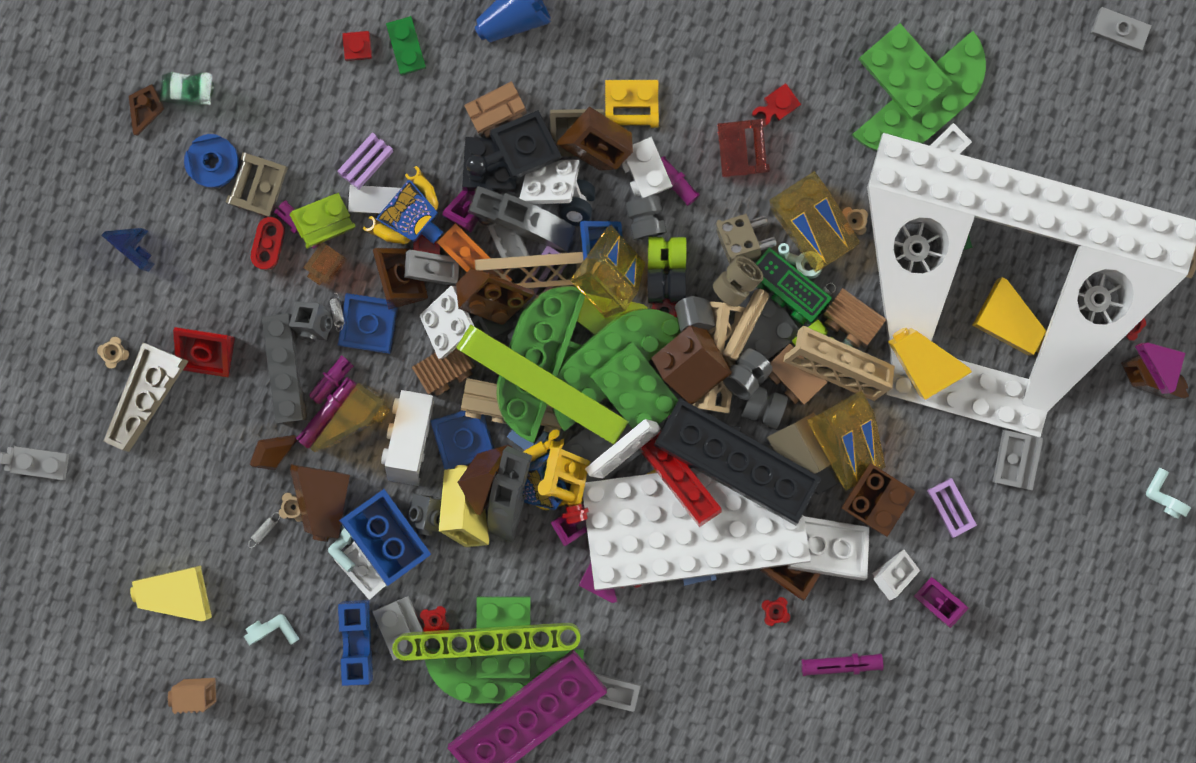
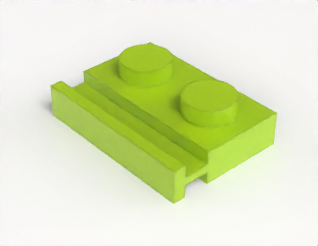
M339 193L293 210L289 214L301 238L304 239L307 249L349 232L356 227L354 223L352 224L349 218L350 214Z

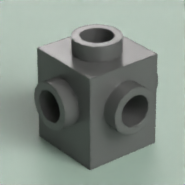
M296 301L289 327L298 333L300 339L304 341L327 340L328 333L333 326V317L321 303Z
M413 493L408 523L412 527L417 528L416 533L432 536L433 531L439 532L441 498Z

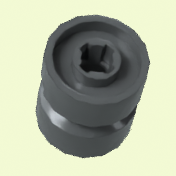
M659 196L639 198L625 203L628 218L633 220V223L630 225L633 240H642L667 233L664 218L659 216V213L662 211Z
M745 349L738 360H736V365L730 367L732 373L723 380V383L735 396L749 400L759 388V384L766 380L773 369L770 362L762 354L753 349Z
M759 387L749 400H745L741 417L752 421L761 418L762 424L777 429L785 411L788 396L775 392L768 395L765 388Z

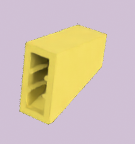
M457 465L455 469L444 470L439 532L464 547L489 545L485 509L481 515L475 514L457 483L468 466Z
M201 565L132 582L133 587L130 588L131 598L134 603H137V608L197 621H205L212 618Z

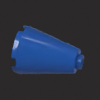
M496 0L476 19L478 25L475 26V30L481 40L487 39L488 42H493L547 25L551 22V17L543 0Z

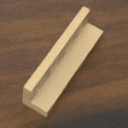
M583 252L475 260V270H493L500 278L510 281L505 277L512 268H520L527 275L520 283L515 284L525 288L584 284ZM576 263L577 279L566 280L558 273L565 264ZM550 265H560V266L555 270V269L552 268ZM538 266H546L553 272L547 281L540 282L532 275ZM524 267H533V268L531 269L530 272H528ZM507 268V270L503 274L497 270ZM556 275L561 279L551 281ZM529 277L532 278V279L535 281V282L525 283L526 280H527Z
M710 302L716 326L708 332L730 368L732 365H736V360L731 361L723 355L725 341L728 338L730 340L746 308L740 306L733 307L722 302ZM730 311H735L734 323L730 325L728 321ZM722 381L694 403L693 406L699 409L729 413L732 392L728 390ZM721 392V406H715L717 394Z
M805 326L798 330L796 346L784 355L783 362L873 401L891 390L893 386L894 365ZM801 355L808 359H800L797 356ZM867 387H874V388H876V389H875V390H872V389H869V388H867Z

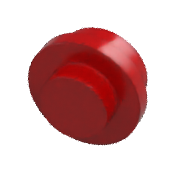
M576 504L566 507L567 512L562 514V517L566 518L567 524L587 520L589 509L588 507L583 508L582 504Z

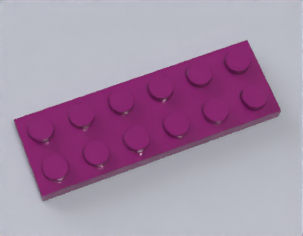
M573 649L449 743L447 749L460 763H515L607 693V688Z

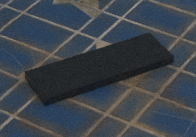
M681 398L678 400L653 445L795 526L799 523L822 479L820 476Z

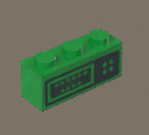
M770 247L757 261L756 265L762 271L763 280L756 288L766 289L768 292H771L773 295L770 299L781 308L787 306L793 311L791 316L800 324L804 325L805 322L809 325L813 324L831 302L832 297Z

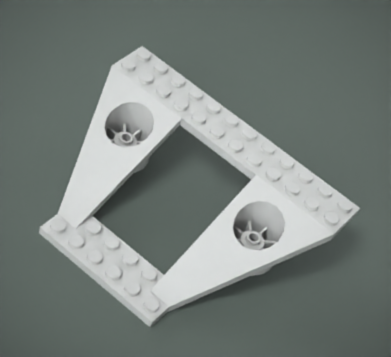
M883 133L867 190L884 316L887 319L885 323L888 341L893 339L892 335L905 327L918 331L932 341L974 217L1078 246L1029 379L959 360L968 366L972 373L924 400L918 395L888 343L891 364L895 368L892 389L886 392L885 395L1027 435L1041 437L1047 412L1188 275L1196 246V220ZM905 225H919L917 235L910 236ZM923 227L929 229L934 237L929 240L922 237ZM900 228L906 237L904 243L895 241ZM937 240L939 253L929 251V242ZM913 244L916 245V249L919 250V253L913 252ZM894 245L901 247V256L897 258L893 250ZM927 255L938 257L934 267L929 269L924 260ZM904 258L909 261L907 270L902 268L897 260ZM920 262L926 273H911L913 263ZM1092 274L1100 275L1097 286L1092 287L1088 277ZM1105 278L1113 284L1114 287L1107 290L1103 287ZM1084 283L1087 291L1079 293V289ZM1117 292L1118 303L1111 301L1110 293ZM1109 305L1117 307L1111 319L1106 312ZM1080 310L1090 311L1088 320L1085 319ZM1095 312L1101 313L1106 322L1105 324L1093 323Z

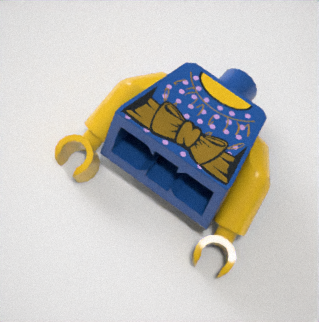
M417 166L414 167L417 171L416 175L409 177L407 173L405 174L408 181L377 218L369 217L373 221V225L371 228L363 227L366 232L374 236L376 235L386 242L407 244L410 241L415 243L421 235L434 244L444 232L432 223L438 216L436 210L439 206L434 187Z
M552 430L549 433L548 441L544 443L540 441L523 451L532 455L523 492L525 496L524 503L535 505L542 510H556L557 507L566 505L564 500L553 496L546 497L538 492V485L544 480L547 459L550 453L547 450L551 449V447L562 449L564 445V439L553 441V439L560 435L559 430ZM558 479L557 487L567 490L565 482Z

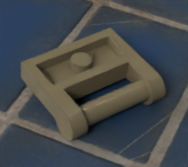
M242 152L240 158L242 163L231 196H227L225 203L272 217L288 167ZM256 165L258 168L246 201L241 199L251 167Z

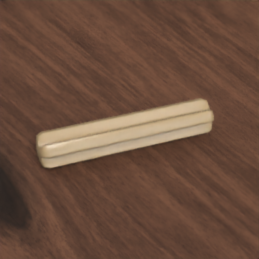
M756 289L723 352V355L731 361L738 360L769 299V294L763 289Z

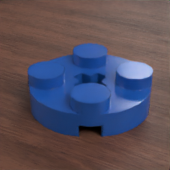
M206 134L192 142L189 150L185 153L184 165L187 174L197 184L207 188H220L236 177L239 168V155L236 148L227 139L216 134ZM211 154L219 159L214 168L205 164V161L209 160V155Z

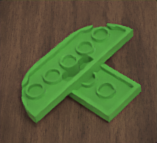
M899 23L860 56L858 60L893 100L855 131L852 136L863 146L877 151L883 133L921 144L935 134L975 98L983 84L986 71L985 53L974 31L935 63L903 25Z
M562 286L547 290L535 297L522 312L509 348L557 377L562 363L582 346L570 341L588 290L574 286ZM499 375L496 395L503 419L516 434L534 443L547 404Z
M642 308L625 312L612 320L573 352L562 363L557 378L598 403L606 397L622 418L629 421L628 425L631 429H634L645 419L657 422L659 425L672 413L678 399L652 368L649 361L681 333L678 319L667 312L656 309ZM552 407L555 418L563 431H566L576 422Z
M477 596V628L531 625V596ZM511 633L507 636V642L511 646H519L522 643V639L517 633ZM483 635L480 637V643L483 647L491 648L494 646L495 642L492 636ZM429 649V650L435 652V651H438L439 649ZM574 649L583 660L584 649ZM571 650L425 659V663L434 682L449 696L468 703H503Z

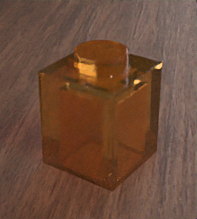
M321 242L304 266V269L309 271L307 277L318 285H321L322 282L329 285L347 259L324 242Z

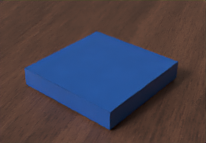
M346 293L343 307L344 325L343 328L342 325L340 326L338 346L391 354L398 307L388 309L386 299Z
M461 411L430 421L445 470L455 469L457 465H469L478 453L494 449L484 414L481 415V419L466 417V411Z

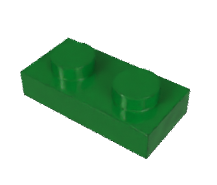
M409 16L386 23L400 75L426 69L412 17Z

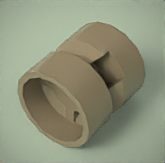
M737 256L727 267V271H724L714 281L713 288L722 301L733 307H738L749 296V291H753L761 283L763 274L753 261L744 256Z

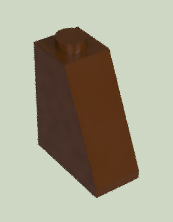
M291 464L290 471L304 531L312 534V539L328 542L329 537L338 538L341 526L339 520L342 519L350 475Z

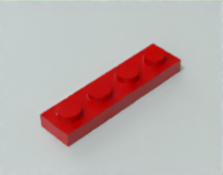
M659 432L639 450L696 524L701 527L722 512V508L687 464L653 446L660 434Z

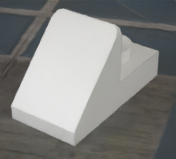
M902 550L872 574L875 577L874 581L890 601L903 591L920 570L907 552Z

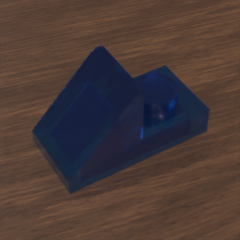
M144 228L105 231L101 235L141 270L149 272L155 265L149 259L152 255L140 245L137 248L135 247L147 234L148 230Z

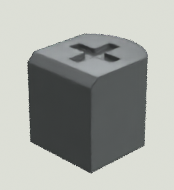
M691 296L680 300L675 305L681 333L689 326L708 331L716 326L708 299Z

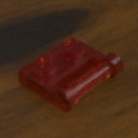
M765 118L717 123L722 177L770 172V165L766 162L763 128L766 127ZM753 128L756 165L748 166L745 129Z

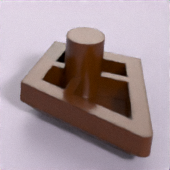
M153 84L129 95L133 134L138 136L165 109Z
M290 435L258 440L250 465L256 468L276 470L297 442L296 436Z

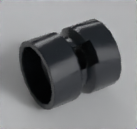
M685 268L670 269L668 274H665L663 269H648V304L664 303L666 299H669L671 303H678L686 298Z

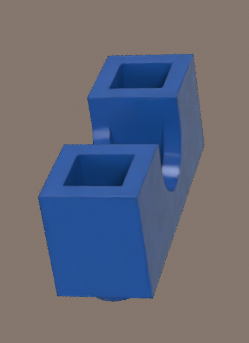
M369 600L342 601L338 604L339 632L341 631L343 636V655L341 658L342 686L368 685L373 680Z

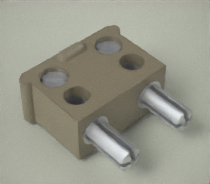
M747 214L725 221H717V235L729 265L737 256H744L751 261L760 259L761 250L777 245L774 237L758 242L753 231L755 228L768 224L766 216L749 220Z

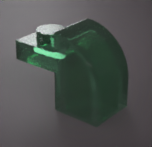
M170 72L162 75L160 102L208 106L211 104V97L214 93L212 73L200 72L194 75Z

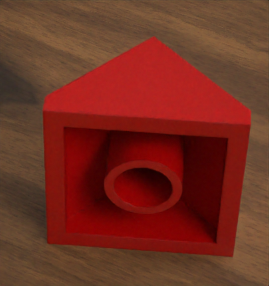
M174 327L175 356L188 361L183 371L229 377L235 337Z

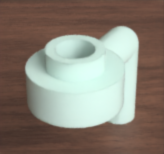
M786 243L779 245V255L791 265L796 266V269L808 279H814L821 274L823 261L818 253L805 251L798 256L789 252V246ZM807 263H812L814 265V269L808 271L804 268V266Z
M1159 468L1146 491V496L1165 506L1164 512L1177 519L1181 515L1186 517L1191 509L1190 506L1159 492L1169 474L1168 471Z
M342 525L340 537L328 548V552L347 572H350L356 565L347 557L342 549L346 545H351L354 540Z
M279 614L263 624L260 621L255 622L245 629L248 634L244 636L250 646L280 627L290 645L299 640L296 632L283 614Z

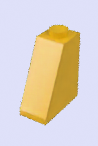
M1003 277L995 281L972 326L1026 355H1034L1035 352L1039 353L1044 340L1043 337L1046 333L1045 328L1013 286Z
M905 327L898 330L892 335L893 339L888 341L918 395L924 400L972 373L968 366L912 328L907 329Z

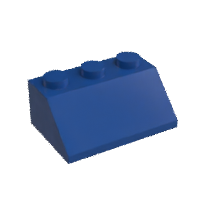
M385 489L339 520L386 586H389L431 555Z

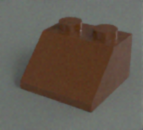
M694 326L686 328L652 357L663 380L692 405L732 373L708 330Z

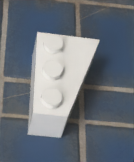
M401 390L400 398H395L392 414H396L394 424L389 423L387 439H390L389 449L384 448L381 464L385 465L388 481L419 486V472L421 462L424 461V448L434 405L433 395Z

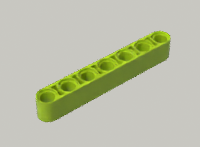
M471 324L456 346L461 352L612 444L617 442L629 423L626 419Z
M573 623L410 632L401 634L393 643L392 650L396 658L405 661L567 651L578 646L581 633L580 629ZM564 630H572L576 634V639L572 643H566L561 639V633ZM537 632L547 633L549 641L544 645L537 644L534 640V635ZM511 633H517L520 635L522 643L519 646H511L507 642V636ZM483 635L492 636L495 642L494 646L491 648L483 647L480 643V637ZM458 636L465 638L467 648L463 650L455 648L453 639ZM430 638L437 639L440 643V649L435 652L430 651L426 646V641ZM400 641H410L413 651L410 653L402 652L399 647Z

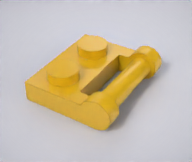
M605 80V116L618 125H650V128H658V80ZM613 108H650V115H613Z
M551 447L544 480L538 485L539 494L546 497L553 496L564 500L569 506L580 504L587 478L585 468L589 466L590 461L561 448ZM558 479L570 483V490L567 491L557 487Z

